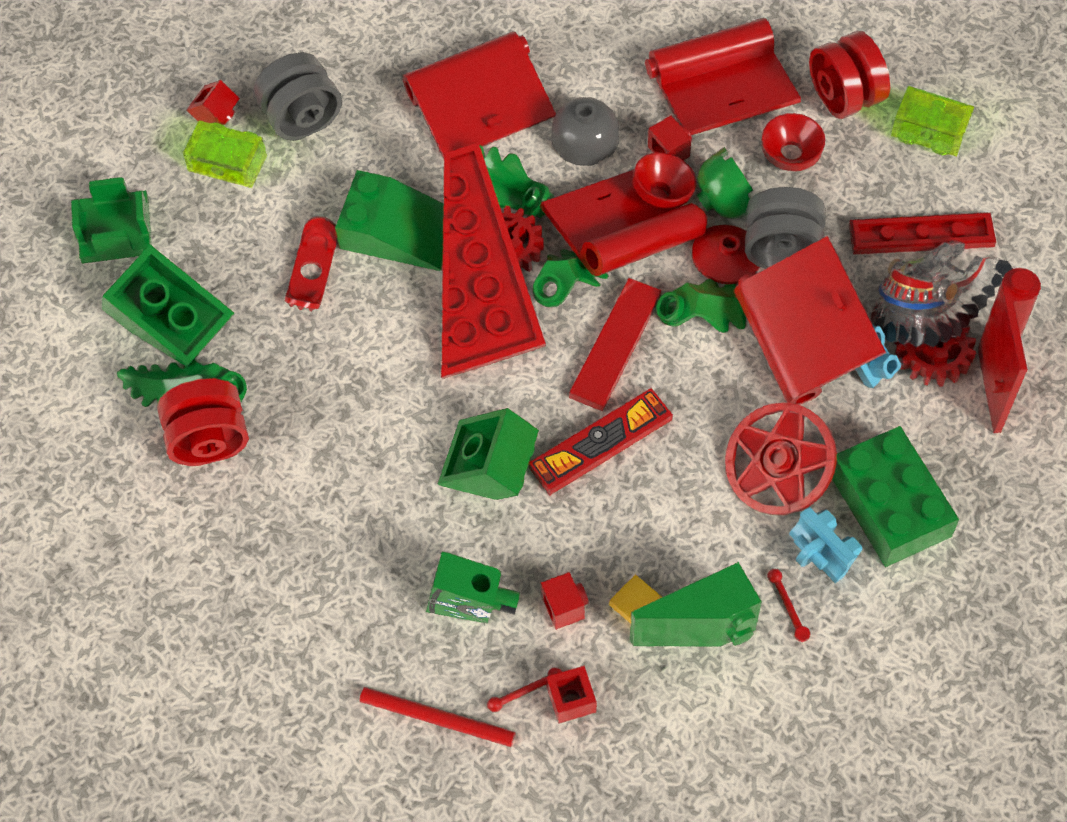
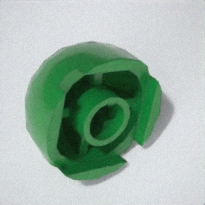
M723 147L706 159L699 169L697 181L701 192L696 194L707 212L714 209L721 217L727 219L742 218L746 216L750 200L748 194L753 189L733 158L724 159L728 152Z

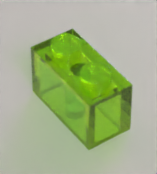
M908 86L895 116L891 136L898 138L901 142L908 145L918 144L931 148L933 152L939 155L949 154L957 157L975 106Z
M199 120L183 151V156L189 172L252 188L264 164L267 153L263 137L253 132H241L227 128L220 123L211 124Z

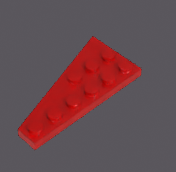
M479 142L444 153L442 379L546 347Z

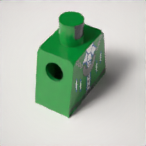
M442 551L426 612L487 624L492 610L515 615L520 592L498 587L502 573L499 569Z

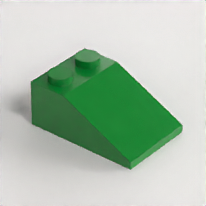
M357 170L335 227L339 249L441 271L444 203L391 177Z
M151 244L102 296L103 311L129 332L186 367L194 361L235 314Z
M737 562L632 611L630 641L633 646L721 647L730 642L734 646L740 645L754 635L753 631L756 630L762 601L741 565Z

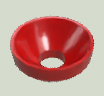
M786 113L771 119L766 124L761 139L762 151L767 160L777 168L787 171H801L815 165L824 151L826 141L821 126L815 120L797 113ZM787 145H795L801 150L802 154L798 158L789 159L782 154L781 150Z
M651 153L643 156L637 162L633 171L632 182L637 194L647 204L655 208L671 209L680 207L690 200L695 191L697 179L692 168L681 158L668 153ZM651 188H662L669 196L665 198L655 196L651 192Z

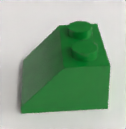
M509 408L459 420L437 484L442 487L494 500L518 496L524 485V476L535 450V442L539 430Z

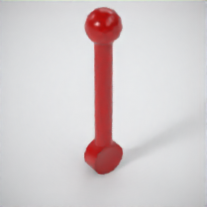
M776 568L771 569L767 574L768 580L775 584L796 629L795 638L799 642H806L810 638V630L806 626H802L781 581L783 577L782 572Z
M554 667L548 671L547 676L557 674L562 671L561 669ZM546 676L500 698L496 696L491 697L487 702L488 709L492 712H498L504 704L545 686Z

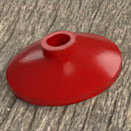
M715 225L707 228L703 236L694 240L692 260L695 267L706 278L712 279L717 283L738 284L737 281L742 276L751 272H758L760 268L747 258L745 253V236L747 231L743 228L733 225Z

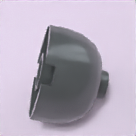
M579 97L570 100L558 110L553 119L552 145L560 154V157L567 162L578 166L598 164L600 160L613 155L619 144L618 120L613 110L601 100L592 97Z

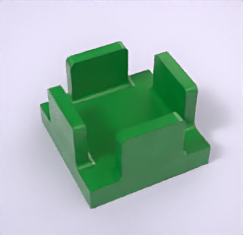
M110 178L89 182L92 198L71 200L72 228L79 243V258L82 264L137 257L150 244L152 245L149 198L146 190L129 192L124 178Z

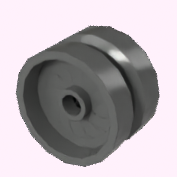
M304 52L288 54L272 62L256 79L253 89L254 98L260 109L267 115L268 121L275 133L284 140H301L325 129L337 117L342 106L341 93L334 82L328 78L321 62L313 54Z
M794 187L770 188L757 193L749 200L746 210V225L748 229L745 236V253L747 258L756 266L767 269L824 238L823 229L826 224V208L823 200L812 192Z

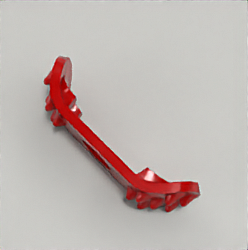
M316 216L310 218L304 225L284 300L290 307L297 305L299 310L306 307L312 312L321 306L337 244L336 224L329 218ZM306 264H315L321 269L322 273L316 279H307L301 274V268Z

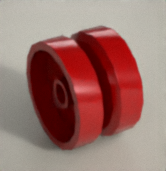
M854 31L842 36L837 43L828 42L814 48L810 53L809 67L814 88L835 118L844 119L856 114L862 107L870 108L889 97L890 76L886 62L879 47L864 31Z
M213 378L182 383L167 391L158 402L159 419L165 431L163 438L169 459L177 464L201 466L228 459L242 451L249 441L246 423L241 414L242 406L237 387L229 381Z

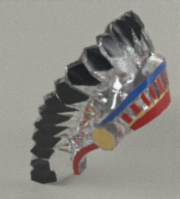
M960 241L942 242L932 252L915 260L904 261L895 258L889 264L888 277L879 285V297L873 306L870 320L873 326H880L885 339L892 343L899 341L904 345L909 342L915 347L927 344L933 348L940 341L947 343L950 337L961 336L962 328H968L970 319L978 317L979 310L987 306V299L995 296V288L1000 286L1005 273L1013 269L1011 264L1004 258H982L976 255L966 270H961L951 264V261L959 257L964 251L965 243Z

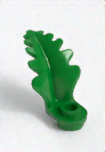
M480 145L500 208H505L507 205L516 211L520 208L524 209V215L526 216L533 215L538 218L545 216L546 214L540 208L541 202L554 198V194L549 191V187L530 179L516 154L509 153L501 160L497 147H491L485 156L484 148Z
M562 249L560 250L562 257L552 254L547 255L548 260L533 283V296L539 304L545 307H557L566 300L577 281L599 287L601 284L594 277L607 279L609 275L607 273L600 276L592 275L574 251ZM550 284H556V293L548 296L546 293L547 287Z
M706 279L699 285L687 282L672 292L664 293L658 300L656 307L661 321L670 327H677L695 316L704 318L721 333L728 332L729 322L738 329L746 327V316L734 293L736 284H725L724 287L720 288L718 283L712 279Z
M194 359L184 369H180L176 363L172 362L168 365L165 372L157 364L151 365L150 371H148L145 365H139L137 370L133 366H128L127 369L117 371L118 378L123 381V389L128 390L131 387L130 395L133 399L143 396L141 404L144 407L150 406L156 399L158 405L160 398L170 389L182 383L198 379L215 378L229 381L237 387L240 401L243 400L247 391L245 379L239 373L230 371L215 363L203 365L197 359Z

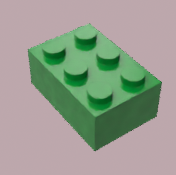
M901 426L837 453L836 468L832 480L885 568L953 536L959 518Z

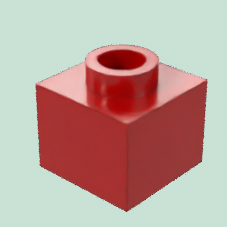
M218 80L204 85L186 111L206 128L216 125L223 126L235 114L233 108L240 98L222 80Z
M672 115L649 128L648 148L653 153H668L682 160L690 157L691 133L685 125H680Z
M570 572L540 583L541 598L555 630L585 619V605L589 604L588 597L582 583L575 584Z
M585 665L546 676V687L558 724L596 713L597 701ZM569 694H574L579 698L567 703L564 701V698Z

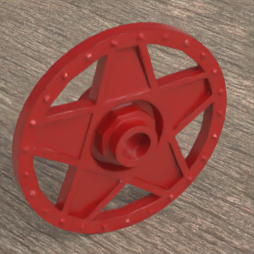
M793 403L768 404L747 415L732 433L725 455L727 478L738 498L756 511L777 516L797 513L815 503L831 483L837 461L836 445L826 423L811 410ZM783 412L771 432L751 426L766 415ZM804 416L818 427L826 445L803 441ZM738 444L752 459L739 478H737L735 467ZM825 467L818 485L805 497L804 474ZM773 487L785 506L764 505L753 500L751 496Z

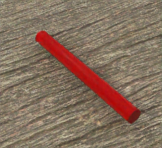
M364 687L360 695L361 703L508 747H512L516 735L515 731Z

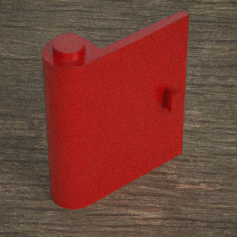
M764 17L651 50L649 52V59L645 60L649 78H656L678 123L685 125L691 135L801 103L799 93L774 53L773 31L769 21Z
M512 31L402 75L405 90L415 107L419 106L443 158L445 152L479 142V145L485 146L555 117L556 112L528 56L530 49L523 35L519 36L515 31Z
M634 169L543 201L540 205V208L580 261L594 276H600L703 236L707 226L705 212L693 203L671 209L650 206L634 189L632 182ZM651 188V192L655 196L661 198L668 197L662 188Z
M828 236L759 273H748L737 281L738 285L735 287L734 293L787 403L801 405L811 401L822 393V386L886 354Z
M1015 268L1005 273L978 345V356L993 433L1002 432L1028 370L1021 337L1041 290V282L1034 272L1026 268Z

